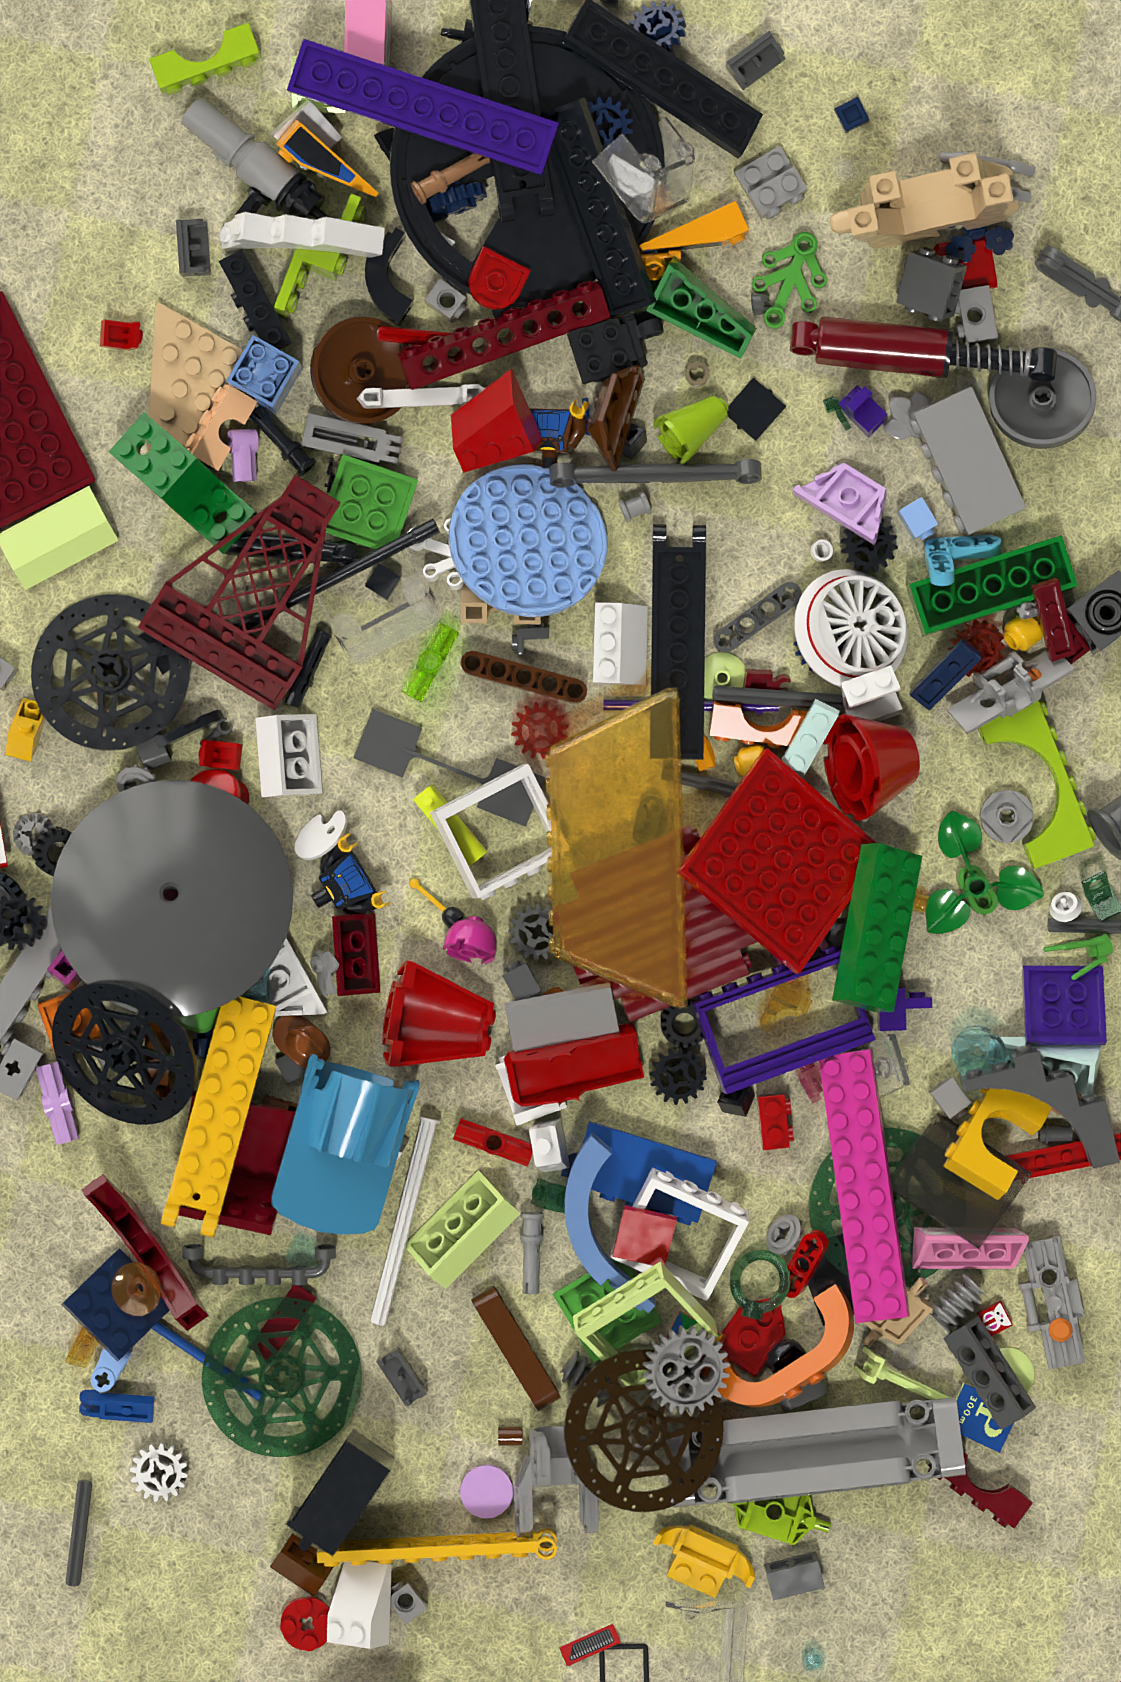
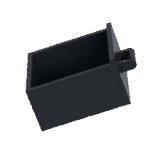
M353 1429L301 1507L294 1506L285 1525L303 1536L299 1543V1548L302 1551H306L313 1543L333 1557L391 1471L395 1457Z

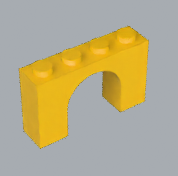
M985 1088L980 1089V1092L983 1093L980 1100L976 1099L969 1108L968 1113L971 1116L968 1122L964 1120L958 1128L956 1134L959 1138L956 1144L952 1142L946 1150L944 1156L947 1157V1160L943 1167L999 1200L1007 1193L1018 1171L993 1156L986 1149L981 1136L984 1120L1002 1118L1033 1136L1042 1128L1052 1107L1028 1094L1008 1089Z

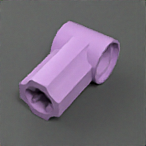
M228 430L227 446L231 447L229 453L232 457L233 482L257 481L256 453L259 446L257 430Z

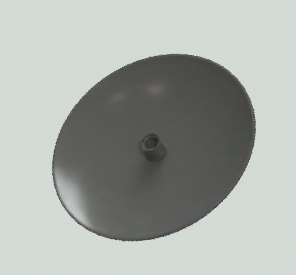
M162 780L134 786L117 793L93 809L79 823L63 847L57 861L51 889V912L56 936L64 955L80 978L86 984L98 981H115L137 987L159 1000L175 1017L197 1015L214 1010L231 1002L250 989L266 973L280 952L288 933L293 909V885L288 861L279 840L264 819L249 805L224 790L211 785L184 780ZM167 891H177L179 893L177 899L174 901L165 900L164 895ZM110 1001L122 1008L138 1013V1010L132 1006Z

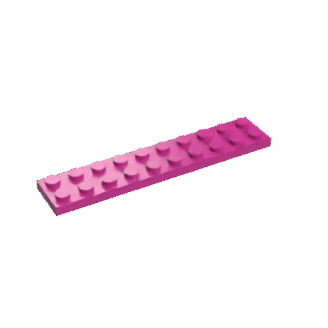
M868 1049L836 1054L820 1060L819 1065L855 1322L863 1323L910 1317L873 1050Z

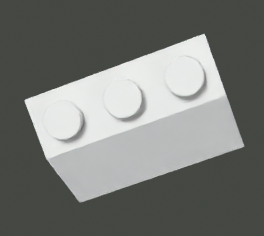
M595 603L593 684L646 686L648 606L624 603Z
M273 715L256 718L261 797L321 794L322 780L317 715Z

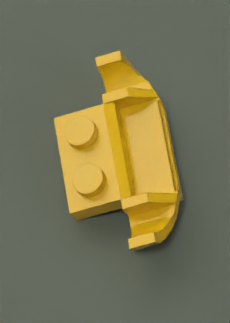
M692 1524L689 1526L674 1525L663 1528L658 1532L653 1542L655 1546L665 1544L673 1547L672 1553L675 1554V1557L668 1569L667 1577L713 1598L716 1597L725 1577L731 1579L732 1575L737 1576L748 1588L751 1587L755 1579L754 1569L746 1555L738 1549V1545Z

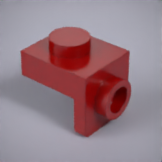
M106 319L101 320L100 347L131 351L137 349L141 344L143 332L140 329V322L128 323Z
M203 739L198 753L199 766L240 771L243 744Z

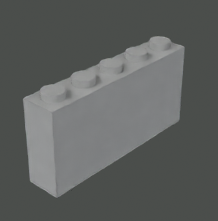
M972 386L957 391L910 414L912 418L909 421L911 429L915 435H920L923 442L920 445L921 451L926 460L930 458L934 466L931 469L932 475L936 483H941L945 492L942 493V497L947 507H952L956 517H953V521L959 532L963 531L965 535H970L1026 508Z

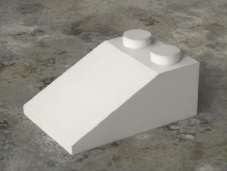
M367 1561L365 1565H351V1562H344L328 1613L327 1642L367 1649L389 1645L392 1564H378L377 1561Z

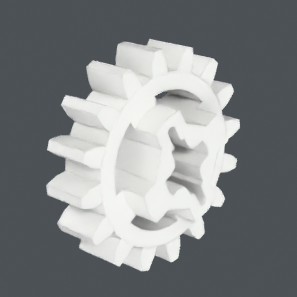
M161 1442L159 1448H156L154 1443H151L149 1451L144 1448L140 1450L142 1458L134 1457L133 1461L137 1466H132L130 1471L136 1473V1476L131 1478V1482L139 1483L136 1492L143 1489L145 1491V1499L152 1494L154 1495V1502H157L161 1495L167 1501L169 1500L170 1492L175 1496L178 1495L177 1486L184 1488L186 1483L181 1478L188 1477L189 1473L183 1471L182 1468L186 1467L188 1462L180 1461L183 1455L182 1452L178 1454L173 1453L174 1445L167 1450L165 1449L164 1442ZM161 1455L169 1457L173 1462L169 1463L163 1460ZM147 1458H150L149 1469L142 1471L143 1463ZM156 1464L160 1470L165 1469L166 1471L162 1478L158 1474H153ZM177 1472L175 1482L169 1486V1476ZM150 1481L155 1484L157 1489L152 1488L146 1482Z

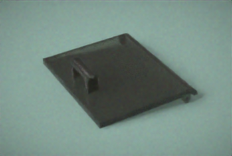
M937 1112L891 1176L892 1191L980 1249L1032 1173L983 1142L986 1149L993 1156L1018 1171L1007 1193L997 1200L943 1167L947 1160L944 1154L952 1142L956 1144L959 1138L956 1132L960 1126Z

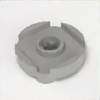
M1004 790L993 793L984 801L981 807L979 818L982 829L991 839L998 842L1010 843L1021 840L1032 828L1033 809L1031 803L1024 795L1016 791ZM1002 810L1005 812L1011 810L1013 812L1011 815L1012 823L1007 821L1001 822L1002 815L1000 812Z

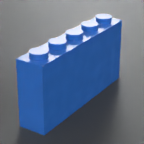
M589 1121L582 1145L589 1135L594 1132L613 1149L612 1154L598 1171L591 1190L600 1192V1198L615 1202V1198L626 1201V1206L632 1207L652 1168L664 1173L668 1171L675 1178L681 1181H691L699 1189L708 1192L717 1163L716 1160ZM656 1188L646 1205L653 1212L677 1216V1222L691 1226L692 1221L698 1223L702 1211L701 1208Z

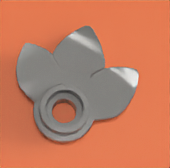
M917 391L912 396L911 401L904 397L890 398L889 407L894 419L883 427L884 431L896 439L902 440L910 436L921 439L919 434L915 435L909 421L912 420L911 413L930 405L926 396Z
M315 951L310 964L313 972L317 974V982L321 993L325 997H328V994H337L331 973L338 969L339 963L330 951Z

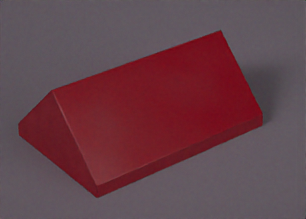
M375 913L332 916L334 954L339 963V967L336 970L337 996L381 993Z

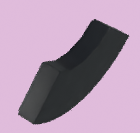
M214 710L186 725H181L156 738L155 742L159 749L172 745L196 732L208 728L223 719L224 716L221 710Z

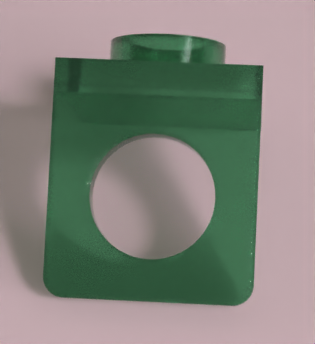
M1105 870L1081 882L1084 896L1100 922H1104L1121 913V903L1109 885ZM1101 880L1098 884L1089 887L1094 881Z

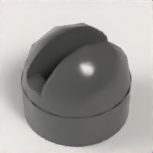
M751 294L753 316L765 314L770 308V305H764V302L770 301L767 295Z

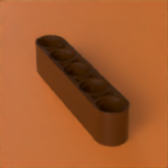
M477 651L466 652L461 658L462 670L472 677L571 704L581 703L587 696L586 685L583 681ZM472 656L480 660L479 668L474 671L468 670L465 666L466 660ZM497 663L506 667L505 675L500 678H496L491 674L492 666ZM523 670L528 671L532 676L531 681L526 685H522L516 680L517 674ZM551 677L557 681V688L554 691L547 692L542 688V682L545 678ZM574 684L581 686L583 690L582 696L577 699L571 698L567 693L568 688Z
M495 1286L471 1299L475 1309L535 1408L540 1411L560 1399L561 1395Z

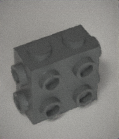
M920 247L919 250L910 251L904 260L903 268L905 270L902 280L897 287L898 297L896 303L904 305L905 310L909 312H923L928 314L929 319L941 322L943 319L954 317L967 265L959 263V259L949 255H943L942 257L936 255L934 249Z

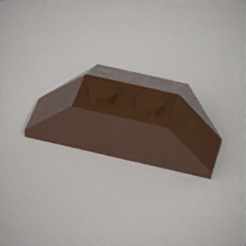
M638 365L615 372L604 382L600 394H597L595 397L593 417H590L587 423V432L590 434L594 445L611 471L617 472L645 381L641 367Z

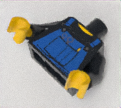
M347 833L327 853L320 867L321 875L318 877L323 888L311 894L313 901L318 908L332 901L337 910L342 909L348 914H365L377 908L389 906L390 902L384 903L381 900L382 894L387 892L376 891L352 850L358 843L355 842L350 845L347 842V837L351 834Z

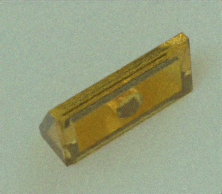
M84 1327L81 1328L65 1360L70 1365L83 1368L87 1367L99 1344Z

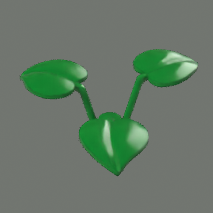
M950 811L942 820L938 831V844L941 851L949 858H956L962 854L970 875L965 880L966 892L956 896L950 889H940L929 896L925 907L926 929L928 933L932 934L948 933L964 925L970 916L971 910L970 906L965 901H962V898L969 897L970 895L982 897L992 887H998L996 890L998 902L1008 910L1026 908L1044 897L1039 881L1023 867L1008 866L1003 868L999 874L1000 882L995 881L992 883H987L983 875L974 873L966 852H973L978 849L982 841V832L974 820L956 811Z

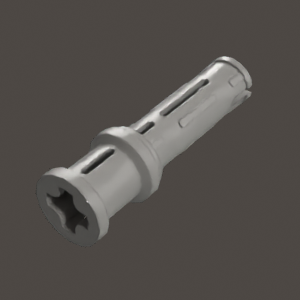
M522 1212L520 1214V1217L523 1218V1234L520 1235L521 1243H524L522 1293L539 1294L540 1243L544 1240V1236L541 1235V1219L544 1218V1213Z

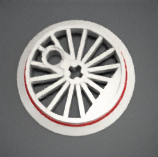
M856 570L831 571L818 577L805 589L796 607L794 630L799 650L812 670L827 682L841 687L842 682L890 665L895 672L900 665L906 651L908 639L905 615L895 595L875 577ZM849 584H854V598ZM839 585L843 599L833 587ZM863 587H866L870 590L863 603ZM877 594L882 600L875 607L869 610L874 600V597ZM826 595L830 598V600L834 603L836 607L824 601ZM826 613L830 614L831 616H833V617H835V618H829V617H827V614H826ZM875 616L880 618L881 625L877 623ZM861 623H862V625H863L862 628H855V627H854V626L859 625V624H861ZM831 626H836L839 628L832 630ZM880 633L895 635L894 641ZM841 634V636L835 641L834 636ZM846 640L841 653H839L838 646ZM879 644L891 650L889 655L886 654ZM851 648L852 666L845 663ZM861 652L867 668H861ZM872 652L880 660V665L876 666Z

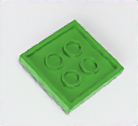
M342 454L329 493L330 496L340 501L341 504L329 521L326 534L374 550L400 537L418 480Z
M610 1258L632 1279L636 1277L630 1266ZM587 1272L553 1293L554 1298L574 1331L573 1316L615 1290L609 1284L611 1281L609 1278L600 1285ZM634 1307L597 1331L616 1350L661 1323L662 1319L655 1308L647 1313L644 1309L639 1311ZM580 1339L589 1356L591 1357L592 1361L595 1363L598 1360H600V1358Z

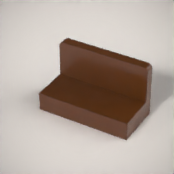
M292 1533L270 1567L314 1596L334 1567H326L324 1563H317V1549L310 1546L308 1550L302 1551L299 1548L301 1539Z

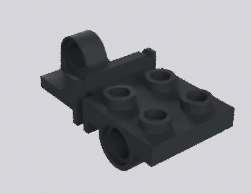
M643 311L635 314H626L620 320L616 318L568 332L567 337L582 384L607 380L613 373L634 365H638L641 368L645 367L648 362L641 340L659 336L664 332L661 319L648 311Z

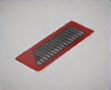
M610 1624L563 1645L559 1649L566 1665L570 1666L619 1644L620 1639L614 1625Z

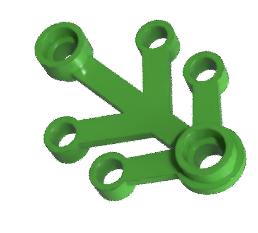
M798 233L793 238L790 246L776 252H766L762 257L763 266L771 269L777 265L778 261L794 256L791 266L764 277L757 276L752 281L753 290L757 293H763L767 287L784 280L774 307L769 308L764 315V323L770 329H779L783 326L785 322L783 310L794 284L801 298V309L806 313H812L817 307V301L811 296L800 270L805 260L812 274V286L821 289L826 285L827 277L821 272L814 255L818 248V242L811 233ZM806 241L809 244V249L802 250L799 244ZM773 256L775 262L769 265L765 262V258ZM816 276L823 277L824 282L821 285L814 282ZM762 280L765 283V287L758 289L755 286V282ZM806 300H811L814 303L812 309L805 308L804 302ZM776 314L779 317V322L771 323L769 317Z

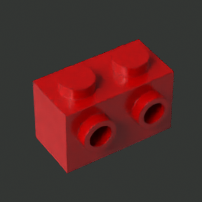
M783 1093L756 1096L762 1150L790 1148L789 1142L794 1141L793 1126H788L787 1115H791L790 1099H785Z

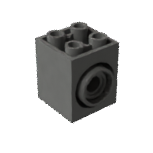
M1120 570L1110 575L1066 609L1068 617L1091 649L1090 651L1093 655L1102 651L1121 636ZM1100 608L1108 612V620L1100 617Z

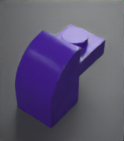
M856 385L839 402V406L846 416L868 438L887 421V413L872 399V392L866 386L861 389Z
M905 987L898 988L894 1012H877L878 1031L907 1030L906 1009L933 1008L932 997H926L925 992H909L910 998H905Z

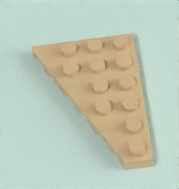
M157 302L155 306L149 417L188 449L186 443L193 433L196 434L201 424H199L201 416L212 407L214 403L212 398L219 387H223L224 384L228 385L226 381L244 350ZM150 443L147 444V453L151 449Z

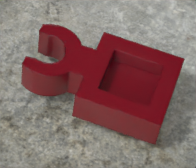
M745 669L743 688L789 691L788 688H781L779 686L784 682L790 683L791 679L788 674H779L773 677L772 670Z

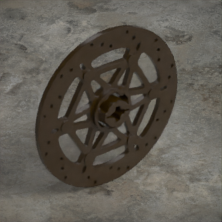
M651 1349L625 1351L613 1355L596 1365L576 1387L567 1407L564 1422L566 1452L579 1480L593 1495L611 1506L632 1512L663 1510L693 1495L712 1473L719 1458L723 1442V1418L716 1396L713 1395L711 1399H714L713 1405H710L707 1401L703 1403L704 1411L700 1410V1414L697 1416H690L684 1409L681 1417L664 1416L666 1404L663 1406L659 1405L658 1410L650 1408V1404L653 1401L650 1394L641 1406L629 1395L631 1391L647 1390L645 1384L621 1386L617 1379L620 1375L636 1370H649L643 1366V1362L651 1361V1358L646 1355V1352L654 1353L655 1350ZM673 1362L666 1363L663 1366L662 1372L667 1373L669 1368L672 1370ZM684 1366V1373L688 1374L690 1372L688 1366ZM606 1376L609 1378L610 1383H607V1382H606V1380H605V1377H606ZM673 1380L668 1381L667 1385H671ZM683 1383V1385L688 1389L689 1384ZM604 1389L609 1398L597 1426L594 1429H586L585 1422L589 1408L599 1391ZM620 1396L633 1406V1409L625 1414L619 1401ZM614 1404L621 1417V1421L604 1426L610 1409ZM703 1421H709L708 1424H701ZM667 1423H684L685 1427L668 1432ZM646 1427L649 1429L648 1434H642L639 1432V1428ZM620 1429V1439L603 1438L604 1433ZM693 1432H702L699 1452L690 1468L683 1472L679 1463ZM684 1435L676 1456H673L666 1442L667 1439ZM586 1436L585 1440H579V1437ZM607 1444L624 1445L619 1464L607 1449ZM598 1445L617 1471L613 1481L606 1479L596 1468L588 1453V1446ZM661 1447L668 1458V1465L664 1464L655 1455V1451ZM633 1451L638 1454V1457L630 1469L626 1470L629 1452ZM647 1455L659 1466V1469L637 1472L638 1467ZM667 1475L670 1480L669 1485L656 1490L633 1491L629 1489L631 1480L634 1478ZM678 1478H681L683 1484L679 1483ZM621 1485V1489L617 1493L618 1486Z

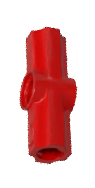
M460 1118L453 1137L455 1141L527 1167L533 1154L531 1143ZM491 1135L499 1136L502 1141L501 1147L495 1150L489 1148L486 1142L487 1138Z

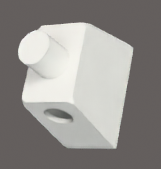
M561 1118L535 1122L529 1132L536 1168L542 1172L570 1168Z

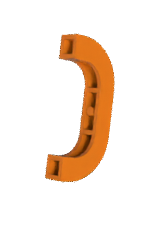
M835 1284L813 1298L825 1321V1332L821 1342L814 1349L768 1379L755 1383L747 1382L739 1375L730 1359L726 1357L722 1359L730 1363L729 1367L723 1369L730 1377L722 1378V1382L727 1387H719L717 1389L721 1396L743 1406L766 1407L779 1403L787 1397L789 1400L793 1399L803 1392L801 1388L809 1383L814 1385L825 1378L824 1374L835 1367L845 1356L853 1338L854 1315L850 1302L842 1288ZM710 1368L708 1369L705 1377L709 1374Z

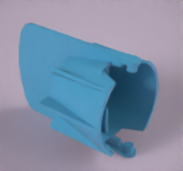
M312 1054L308 1060L300 1099L272 1194V1206L277 1212L301 1226L319 1232L342 1235L364 1234L374 1230L380 1221L405 1129L419 1091V1080H406L403 1089L393 1087L394 1080L354 1067L327 1062L323 1059H318L317 1055Z

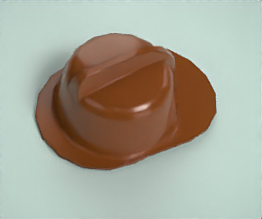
M300 1015L282 1016L276 1021L272 1032L274 1044L295 1064L306 1069L312 1054L317 1055L318 1059L328 1060L331 1049L329 1040L312 1022Z

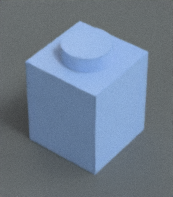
M922 497L897 512L913 540L919 537L923 541L935 533L933 528L938 523Z

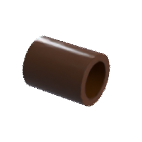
M498 1427V1446L523 1445L522 1427Z

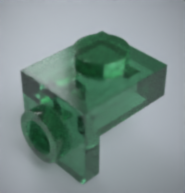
M538 1178L532 1190L531 1203L543 1209L565 1214L567 1186Z

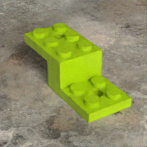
M354 194L350 195L341 220L363 224L366 211H364L365 206H363L361 197ZM296 249L274 305L277 315L288 319L290 313L294 314L299 303L297 293L299 288L304 289L307 283V270L335 281L338 275L343 276L348 262L346 261V254Z

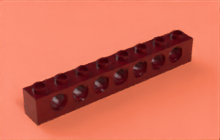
M586 281L580 283L576 289L571 291H558L549 299L533 300L527 304V307L519 310L517 308L506 310L500 317L494 319L491 317L484 318L478 322V325L469 328H457L453 331V334L448 336H435L430 338L426 344L408 346L403 349V352L397 354L406 382L410 389L414 390L567 334L570 331L608 319L610 314L602 288L596 281ZM583 301L581 309L577 311L572 310L576 302ZM558 310V315L555 319H547L551 311ZM526 320H534L530 328H522ZM504 328L509 329L507 336L504 338L497 337L500 330ZM484 338L481 346H472L475 339ZM452 347H459V351L456 355H447L449 349H451ZM434 356V361L430 365L422 364L426 357Z

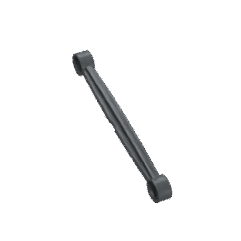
M744 459L737 461L735 464L618 465L617 472L611 471L608 465L575 467L571 463H556L549 467L550 485L557 488L571 487L576 483H675L735 480L741 484H753L762 479L761 462L755 459Z

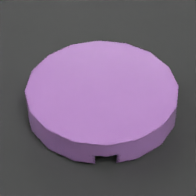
M491 1464L476 1466L463 1478L460 1487L461 1500L464 1507L472 1515L480 1518H494L502 1514L510 1506L513 1497V1486L508 1474L500 1467Z

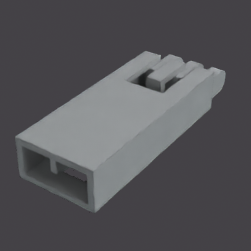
M308 413L301 446L339 456L344 454L379 465L380 461L398 464L399 459L389 456V453L400 454L401 448L391 445L392 442L403 444L404 438L387 434L386 430ZM359 436L376 439L375 443L365 440L364 448L357 447Z

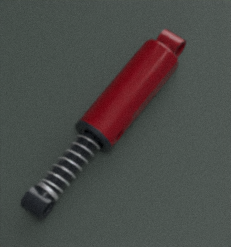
M826 316L820 318L819 327L812 322H794L792 324L789 349L790 352L802 356L816 353L815 362L821 365L947 378L949 367L953 365L958 370L960 366L967 367L968 371L971 368H978V372L981 369H988L989 373L992 370H998L1000 375L1003 371L1010 372L1011 376L1013 372L1020 373L1021 377L1026 376L1027 378L1029 376L1030 379L1035 381L1048 382L1055 379L1057 351L1051 348L1038 347L1032 350L1027 348L1025 352H1022L1021 348L1013 351L1010 346L1004 350L999 345L996 349L990 348L989 344L985 347H980L978 343L975 346H969L968 342L964 343V345H958L957 340L952 344L953 330Z

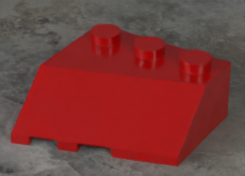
M512 368L451 414L453 450L463 473L532 453L543 440Z

